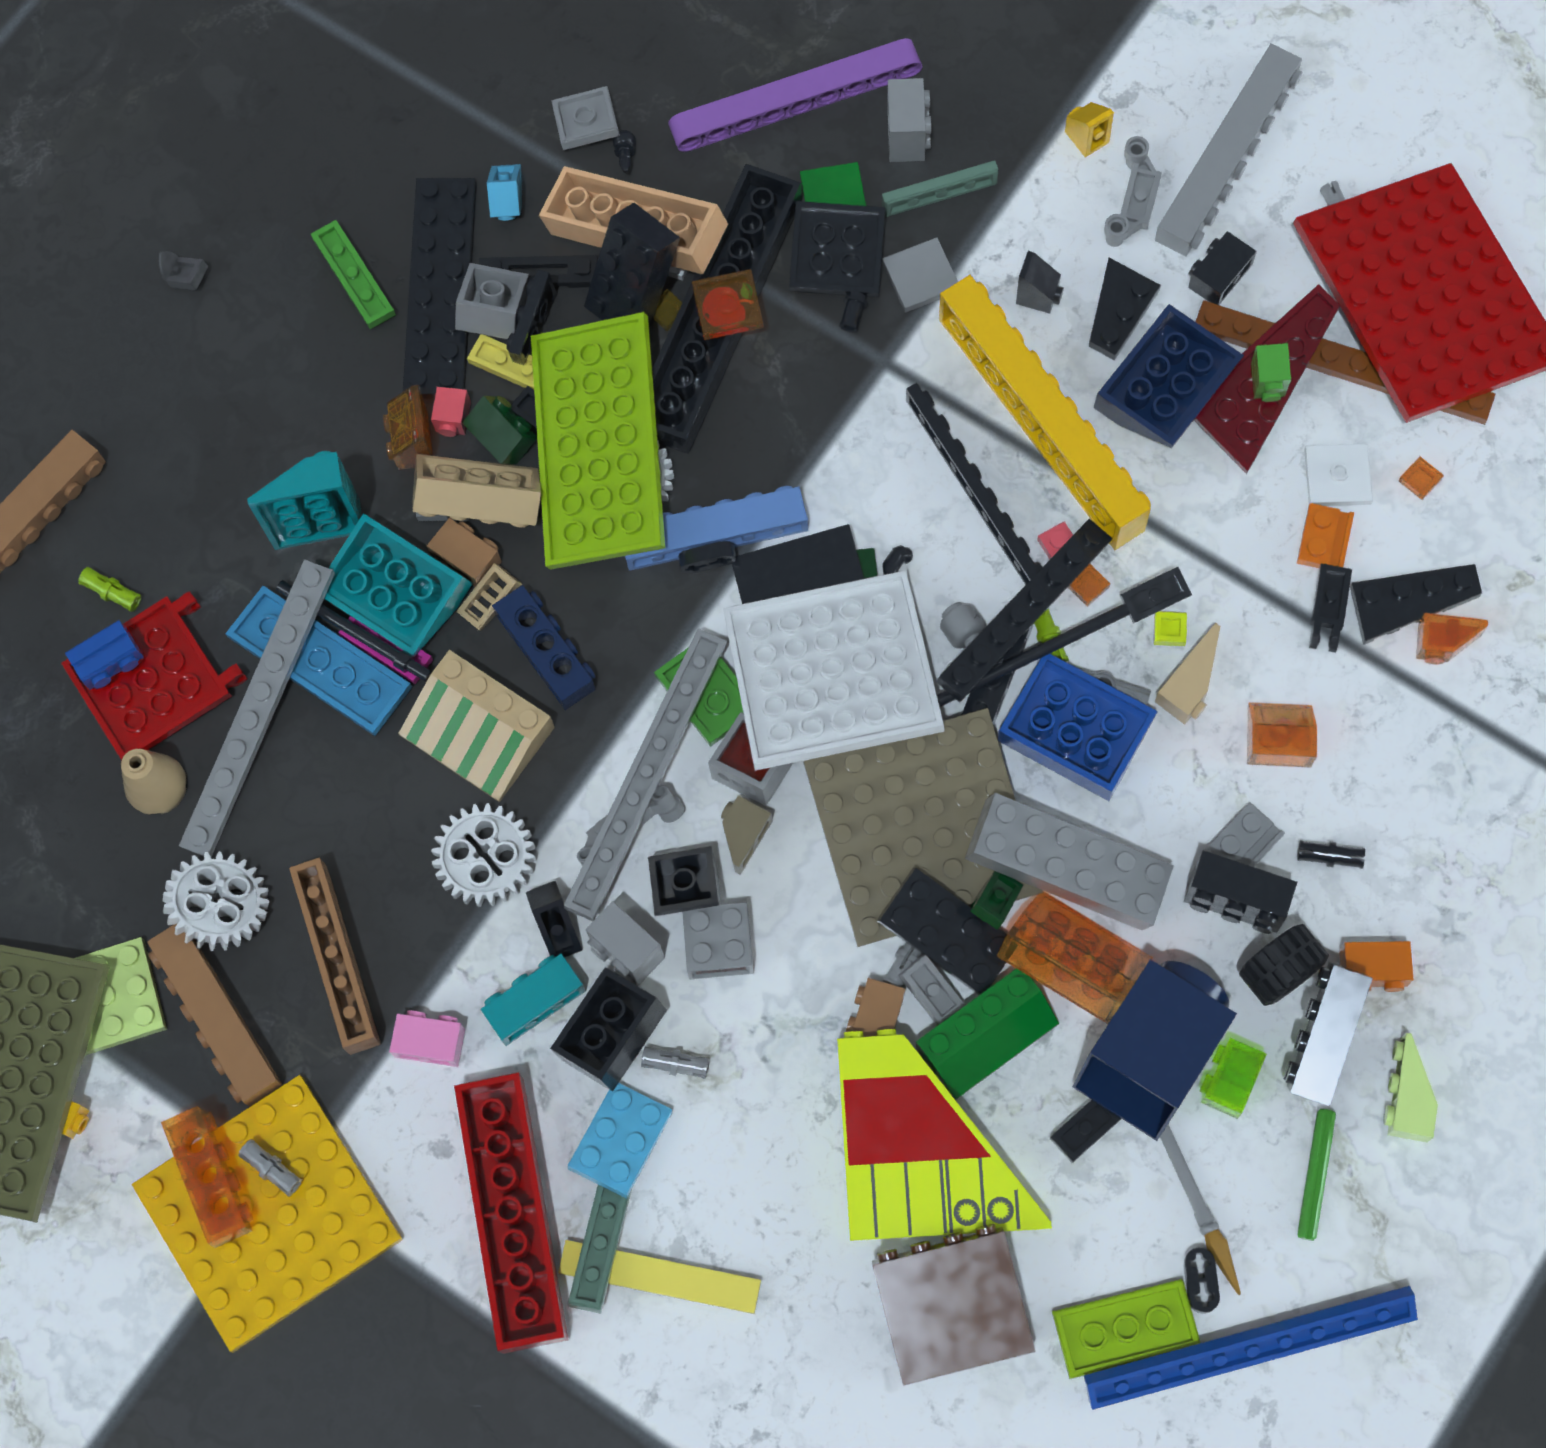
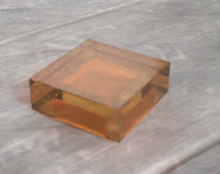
M1420 456L1400 477L1399 482L1423 500L1443 479L1444 475Z
M1090 564L1068 589L1088 607L1110 588V583Z

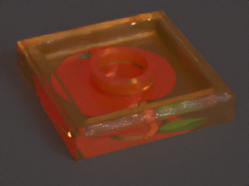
M751 269L692 281L704 340L764 328Z

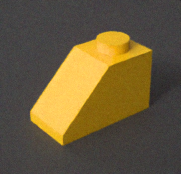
M1090 102L1084 107L1074 108L1068 114L1065 133L1084 157L1089 156L1109 143L1114 112L1111 108Z

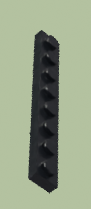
M917 383L906 388V402L1026 585L1043 567L1039 562H1033L1028 554L1030 549L1023 537L1018 538L1012 530L1014 525L1011 518L1006 512L1001 513L997 507L998 501L990 487H984L980 480L982 476L978 467L974 463L969 464L964 456L966 454L964 446L958 438L953 439L949 433L950 427L946 418L942 414L938 415L934 410V402L927 390L922 391Z
M1088 519L939 676L936 683L960 703L1106 548L1113 538L1091 519Z

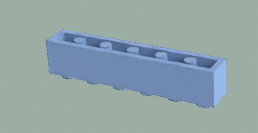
M783 486L776 489L775 492L767 494L751 493L744 499L735 501L724 499L708 507L692 506L687 508L685 512L676 514L665 512L663 513L665 549L632 554L625 557L630 571L679 560L678 555L682 551L715 542L727 541L734 543L735 547L807 532L808 519L800 486L794 488L792 486Z

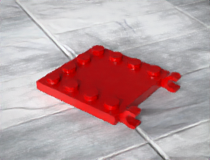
M190 591L183 594L173 603L166 596L123 623L144 658L138 661V665L128 672L120 671L112 676L110 683L106 686L89 690L80 680L69 659L61 663L121 760L127 752L133 749L149 750L232 697L228 688L236 687L247 680V677L237 663L218 675L181 616L192 614L201 608Z

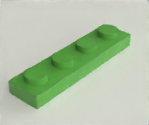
M337 220L311 233L313 241L369 329L396 315Z

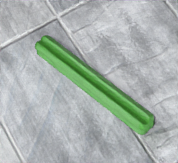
M1320 1109L1317 1112L1298 1227V1237L1308 1241H1314L1317 1238L1336 1113L1328 1109Z

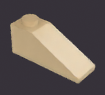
M1217 623L1211 627L1158 691L1155 703L1184 725L1191 717L1196 720L1207 706L1204 700L1208 692L1221 627Z

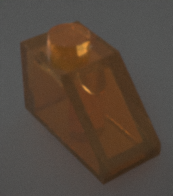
M1424 613L1418 623L1416 659H1423L1426 663L1434 665L1449 662L1482 636L1488 627V620Z

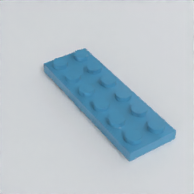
M262 586L225 634L229 639L261 659L286 600L265 586ZM314 620L289 678L374 736L377 735L412 688L408 681L316 620Z

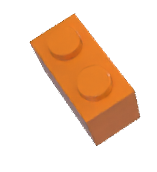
M1410 941L1344 942L1339 949L1340 966L1367 974L1373 978L1369 991L1372 990L1371 987H1384L1386 992H1399L1405 990L1404 987H1408L1414 980Z

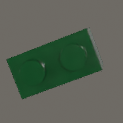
M483 396L462 423L500 464L516 465L536 441L537 436L530 430L532 428L531 425L511 410L512 406L505 398L501 396Z

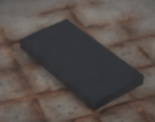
M849 524L736 556V561L732 563L742 604L864 579Z

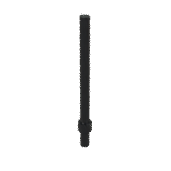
M282 580L277 585L276 590L288 597L292 585ZM321 604L317 616L394 662L393 665L404 673L409 671L427 682L433 671L416 662L413 655L404 650L398 651Z

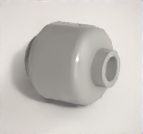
M955 603L949 606L941 616L943 619L940 623V629L956 649L968 647L987 627L984 620L971 604Z

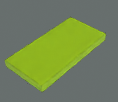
M1183 1279L1052 1311L1069 1379L1201 1343Z

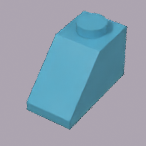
M521 164L491 166L487 180L490 217H498L499 220L506 221L520 216L522 209Z

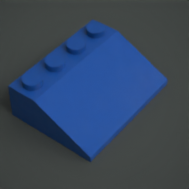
M1048 654L1040 659L999 729L998 742L1101 798L1110 801L1158 711L1056 656Z

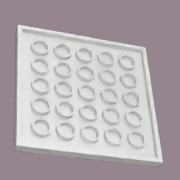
M906 570L723 608L755 771L945 732Z

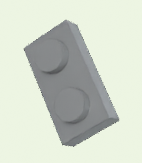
M926 954L921 955L898 975L937 1026L965 1006Z

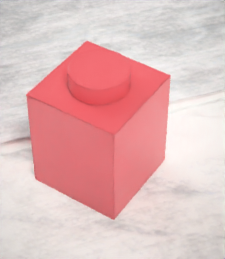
M437 387L431 417L436 432L447 437H454L456 434H466L467 428L462 422L469 415L471 406L467 390Z

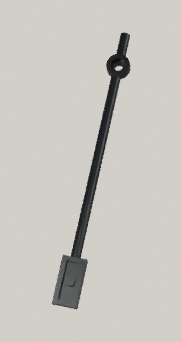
M1179 567L1120 594L1119 596L1123 602L1122 605L994 666L972 691L1128 615L1134 624L1191 596L1192 593ZM946 690L937 694L939 707L956 700Z

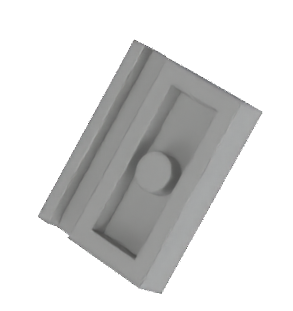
M1249 802L1208 845L1206 851L1255 867L1284 836L1285 832L1280 831L1268 817Z

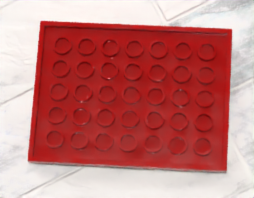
M1452 163L1295 218L1293 225L1406 423L1546 371V321Z

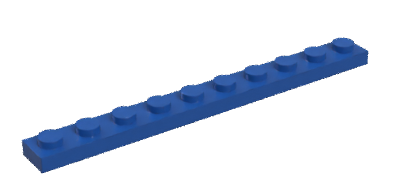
M1410 1286L1084 1375L1092 1410L1416 1321L1418 1318L1415 1294Z

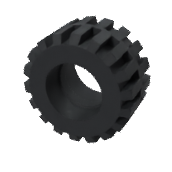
M1304 924L1291 927L1257 952L1243 965L1239 976L1264 1006L1272 1005L1315 974L1326 963L1329 954Z

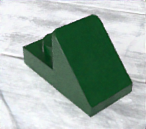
M994 871L970 907L972 909L970 912L998 930L1024 885L1009 876Z

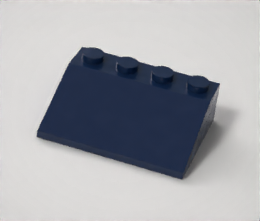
M1168 304L1097 393L1093 408L1117 425L1172 448L1239 364L1244 355Z

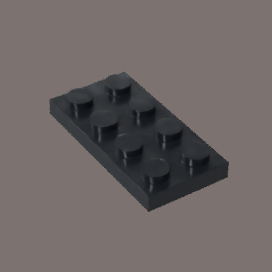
M917 868L911 870L877 920V922L921 954H926L932 962L978 995L990 988L1019 945V942L1001 929L996 930L970 912L971 907Z

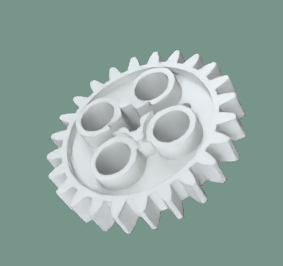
M489 803L485 805L483 812L479 811L476 804H473L471 814H468L462 808V818L458 820L452 815L449 816L453 825L451 827L441 825L440 827L445 836H435L434 838L441 845V847L431 850L433 855L440 857L432 861L434 868L441 869L435 875L438 880L446 879L442 887L445 891L453 888L451 895L454 899L463 894V901L467 905L471 902L472 898H475L478 907L482 906L484 899H488L491 906H494L495 897L500 896L506 902L507 891L517 895L518 891L515 885L517 883L521 885L527 884L522 876L523 873H533L532 868L527 863L536 861V858L533 854L527 852L535 849L534 842L526 841L532 835L529 830L521 831L525 823L522 819L514 822L516 816L513 811L504 816L502 806H499L495 813L492 812ZM487 827L494 829L492 836L488 839H480L478 837L482 829ZM467 834H470L480 848L489 854L492 862L503 872L501 876H498L491 869L483 857H479L476 849L465 839ZM468 848L469 853L466 858L461 860L454 858V854L458 849ZM510 850L514 852L513 858L510 861L500 862L498 860L499 855L503 851ZM478 872H489V877L483 883L474 882V877Z
M221 851L217 853L216 859H211L209 853L205 852L203 861H200L193 855L191 866L182 861L180 864L181 872L172 871V880H167L165 885L167 892H163V902L166 903L164 904L163 913L170 914L167 924H177L174 934L179 935L185 932V943L190 942L193 938L197 939L198 949L202 947L204 942L209 943L210 951L215 949L216 943H220L224 951L227 950L229 941H232L239 947L241 936L250 941L252 930L260 931V921H265L267 914L265 910L268 909L269 900L265 899L268 895V888H261L264 878H254L257 870L256 867L246 870L247 860L245 859L238 864L234 863L235 854H231L228 860H223ZM200 880H209V881H211L213 884H211V885H203V884H201L199 881H200ZM236 889L242 891L243 894L234 895L230 891ZM193 906L199 907L202 911L195 913L188 908ZM227 916L232 918L233 921L223 922L219 918Z

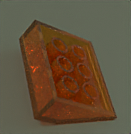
M1044 891L1039 893L1019 916L1008 932L997 954V957L1106 1024H1109L1149 960L1153 958Z

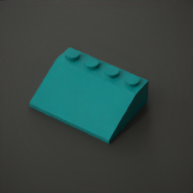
M321 451L312 457L304 458L247 499L250 509L275 550L349 536L362 516L360 499L337 452Z
M363 513L329 566V569L333 570L335 574L324 599L415 657L455 612L473 583Z

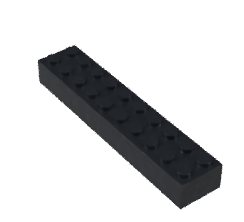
M745 164L723 212L728 225L704 274H695L652 369L657 440L659 444L689 454L754 306L742 303L741 305L746 310V320L735 330L720 331L711 327L703 318L702 306L704 299L714 289L730 288L738 294L739 301L745 300L740 296L742 285L745 282L753 289V298L749 301L756 304L795 216L796 201L802 200L801 182Z

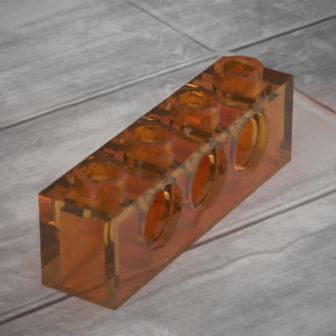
M196 1106L162 1121V1127L207 1243L216 1248L252 1232L249 1223L253 1220L251 1210L246 1202L241 1203L237 1191L241 1190V1185L235 1172L230 1173L225 1161L230 1159L224 1143L222 1141L218 1143L214 1131L218 1130L212 1113L210 1111L206 1113L205 1110ZM203 1137L205 1140L203 1149L198 1153H193L191 1149L193 1141ZM215 1167L217 1172L215 1179L210 1183H204V1172L208 1168ZM227 1197L228 1207L226 1211L216 1214V1202L220 1198Z

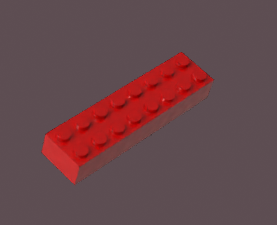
M518 1072L454 1085L497 1351L505 1354L568 1341L524 1079Z

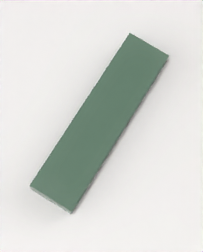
M994 160L883 193L882 207H885V217L996 185L998 179L996 161Z
M600 1185L597 1186L568 1300V1307L601 1314L631 1191L626 1199Z

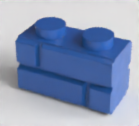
M120 620L65 652L80 680L89 690L106 686L110 683L112 676L120 671L128 672L138 665V661L144 658L131 634Z

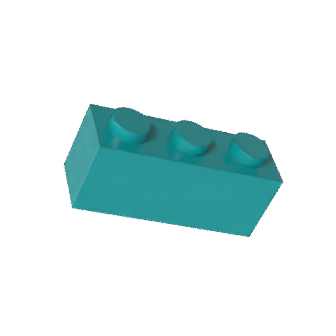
M562 954L557 957L551 955L539 963L538 970L530 975L526 973L519 976L511 983L512 987L503 994L497 992L484 1002L485 1006L480 1010L505 1046L586 992L582 982Z

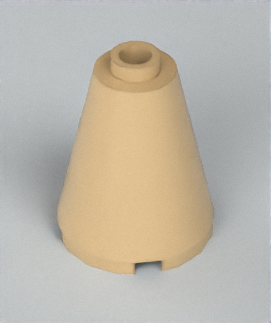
M133 749L124 755L121 762L124 792L127 800L135 809L149 815L164 814L179 805L185 796L187 788L186 772L177 760L168 755L144 749Z

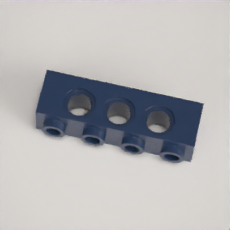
M521 585L492 605L498 620L564 710H567L596 690L592 680L596 677L594 672L586 662L581 664L575 657L578 654L577 649L569 638L563 640L558 634V631L561 630L560 626L551 614L546 617L540 608L543 607V603L534 591L528 593L525 587ZM527 618L537 619L530 627L522 626V622ZM545 641L554 643L553 647L549 650L543 651L539 649V646ZM562 665L571 666V670L567 674L560 675L556 673L557 669Z

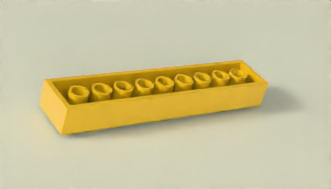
M971 274L940 293L939 321L1089 518L1113 538L1109 543L1114 550L1119 549L1145 532L1151 510V503L1144 492H1138L1133 486L1129 472L1124 467L1120 468L1113 460L1114 455L1108 445L1099 442L1095 436L1096 432L1092 424L1088 420H1082L1077 413L1078 409L1074 401L1069 396L1065 397L1059 390V383L1054 375L1051 373L1047 374L1042 368V362L1034 350H1028L1020 331L1016 327L1011 328L1006 321L1003 309L998 304L994 305L988 298L989 294L986 287L980 281L976 282Z

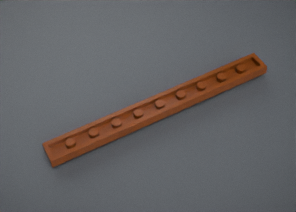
M1205 300L1202 302L1195 321L1221 340L1246 349L1275 324ZM1322 338L1306 368L1389 394L1366 352ZM1488 392L1440 411L1485 425L1496 393Z

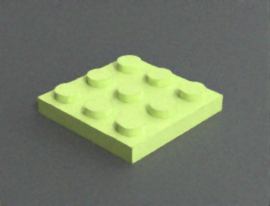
M142 937L75 958L105 964L110 967L85 1056L167 1030L145 940Z

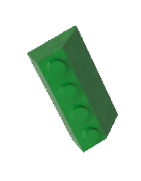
M1020 965L917 1040L915 1049L952 1097L957 1100L1058 1026L1059 1022L1040 988L1023 966Z

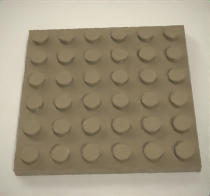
M988 708L944 720L945 732L803 761L857 947L897 936L877 922V920L913 868L923 872L969 907L994 872V870L965 859L985 800L994 793L1016 801ZM1018 881L1024 886L1015 901L1043 893V890Z

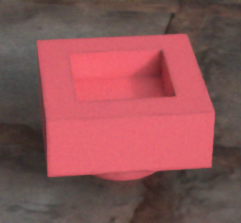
M1064 521L1038 535L1037 541L1048 558L1051 559L1073 534Z

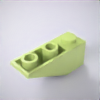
M1405 1033L1400 1038V1041H1395L1392 1059L1397 1061L1396 1073H1391L1389 1078L1388 1092L1393 1093L1391 1106L1387 1105L1385 1109L1384 1125H1388L1387 1135L1427 1143L1434 1138L1438 1104L1411 1033Z

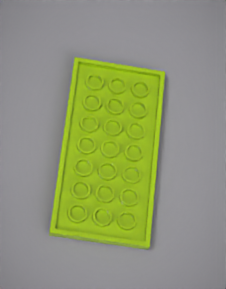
M641 312L532 335L531 348L545 566L551 570L665 549L648 316Z

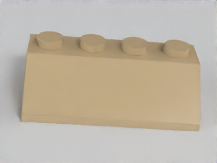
M416 454L412 498L413 512H417L425 517H434L436 515L449 516L459 521L470 518L479 519L487 524L505 522L516 527L536 526L541 496L538 468Z

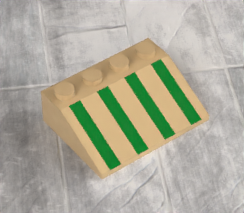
M449 650L429 676L398 734L500 802L555 727L551 716Z

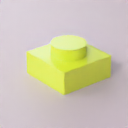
M1156 612L1154 615V645L1185 646L1187 613Z

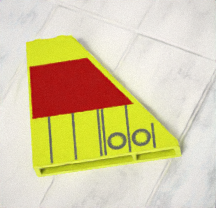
M896 1029L877 1030V1036L864 1037L863 1031L844 1032V1038H837L850 1241L938 1236L958 1232L972 1234L976 1233V1228L989 1224H995L996 1229L1003 1227L1004 1232L1052 1229L1049 1218L904 1034L897 1035Z

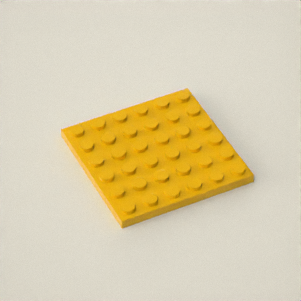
M298 1075L131 1184L224 1343L232 1353L403 1240L301 1075ZM253 1139L270 1155L279 1157L282 1160L281 1164L302 1179L301 1185L291 1196L288 1197L268 1179L263 1180L253 1166L238 1156L240 1149L247 1141Z

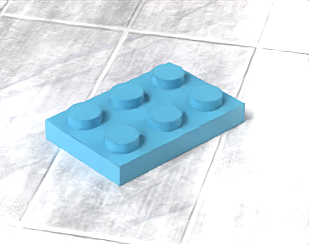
M618 1083L614 1091L609 1090L571 1158L568 1170L627 1199L671 1117L672 1109Z

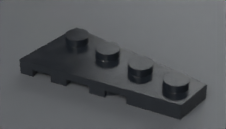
M1475 564L1354 582L1350 586L1363 645L1385 634L1389 635L1399 631L1400 628L1414 622L1418 623L1426 620L1431 615L1441 611L1445 612L1477 599L1482 594Z

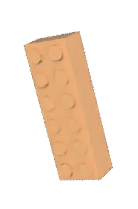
M566 166L563 167L539 214L551 235L602 248L611 216L635 203L680 237L671 266L704 274L728 225L717 204Z

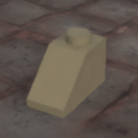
M738 795L734 803L731 801L727 803L721 818L723 819V829L734 870L741 875L773 821L770 812Z

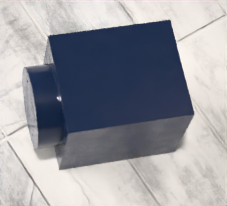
M1150 959L1089 1053L1072 1087L1158 1141L1237 1013L1229 1009L1228 996L1221 986L1204 972L1182 962L1166 961L1159 965Z

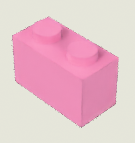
M408 1010L406 1015L397 1014L389 1052L395 1058L458 1067L465 1028L461 1023H457V1018L452 1016L439 1015L437 1020L426 1018V1014L423 1012Z

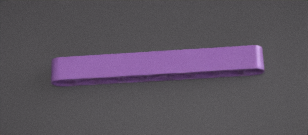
M900 39L678 113L669 120L668 125L678 150L687 152L888 85V79L910 78L919 73L923 66L912 40Z

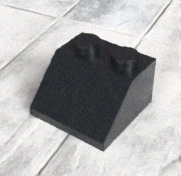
M711 846L648 857L655 916L719 906L720 884L717 863Z

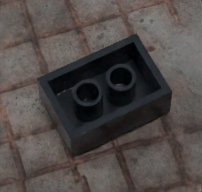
M1203 850L1195 866L1184 902L1189 903L1192 909L1199 912L1208 913L1210 910L1222 914V919L1232 923L1243 921L1252 924V928L1258 932L1271 934L1273 931L1277 933L1287 918L1298 882Z
M605 967L550 1049L563 1062L613 1092L667 1009L657 997Z

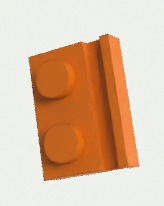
M1310 503L1296 564L1319 568L1321 563L1343 567L1354 512H1341V509Z

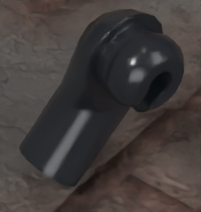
M902 545L894 547L882 564L883 574L899 572L898 570L902 564L911 562L913 558L912 550Z

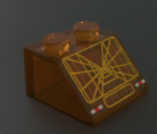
M413 385L387 402L388 414L383 415L386 433L390 432L391 442H386L389 460H394L398 470L415 468L416 454L433 456L428 410L419 386Z
M1249 702L1247 765L1311 768L1317 758V724L1312 705Z

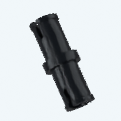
M1303 840L1299 842L1298 850L1312 851V853L1299 851L1298 861L1326 863L1327 867L1332 868L1334 865L1358 867L1360 869L1364 867L1365 859L1351 858V856L1364 858L1365 848L1337 846L1336 842L1331 841L1329 844L1305 842Z

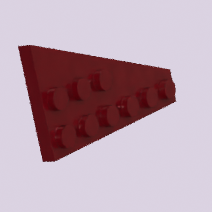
M1319 284L1242 353L1244 355L1242 360L1194 419L1246 474L1250 470L1340 307ZM1288 343L1291 381L1286 395L1282 396L1280 400L1273 402H1264L1262 398L1254 399L1251 362L1256 346Z

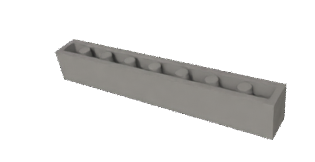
M1270 43L1158 225L1155 237L1156 242L1184 256L1188 255L1192 247L1198 248L1205 234L1202 230L1206 224L1212 225L1219 212V209L1216 208L1219 202L1223 201L1225 203L1233 189V186L1230 185L1233 179H1240L1247 166V163L1244 162L1247 156H1254L1261 143V140L1258 138L1262 132L1266 134L1269 132L1275 120L1274 112L1276 109L1280 111L1283 109L1289 97V94H1287L1290 86L1293 88L1297 86L1303 73L1299 70L1302 58Z

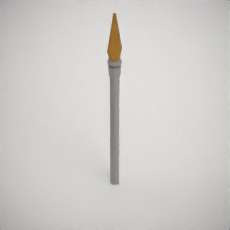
M1168 1124L1160 1138L1195 1212L1194 1216L1198 1226L1201 1227L1200 1233L1205 1237L1207 1250L1212 1253L1216 1264L1236 1293L1240 1295L1241 1291L1228 1242L1218 1230V1223L1213 1222L1215 1219L1209 1208L1205 1205Z

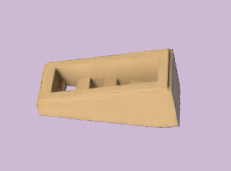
M494 563L456 612L481 631L495 616L492 605L523 584L504 568ZM498 578L507 584L504 588L495 582ZM490 587L499 593L496 598L487 592ZM481 596L491 603L489 608L478 601ZM473 605L483 613L481 618L470 610Z

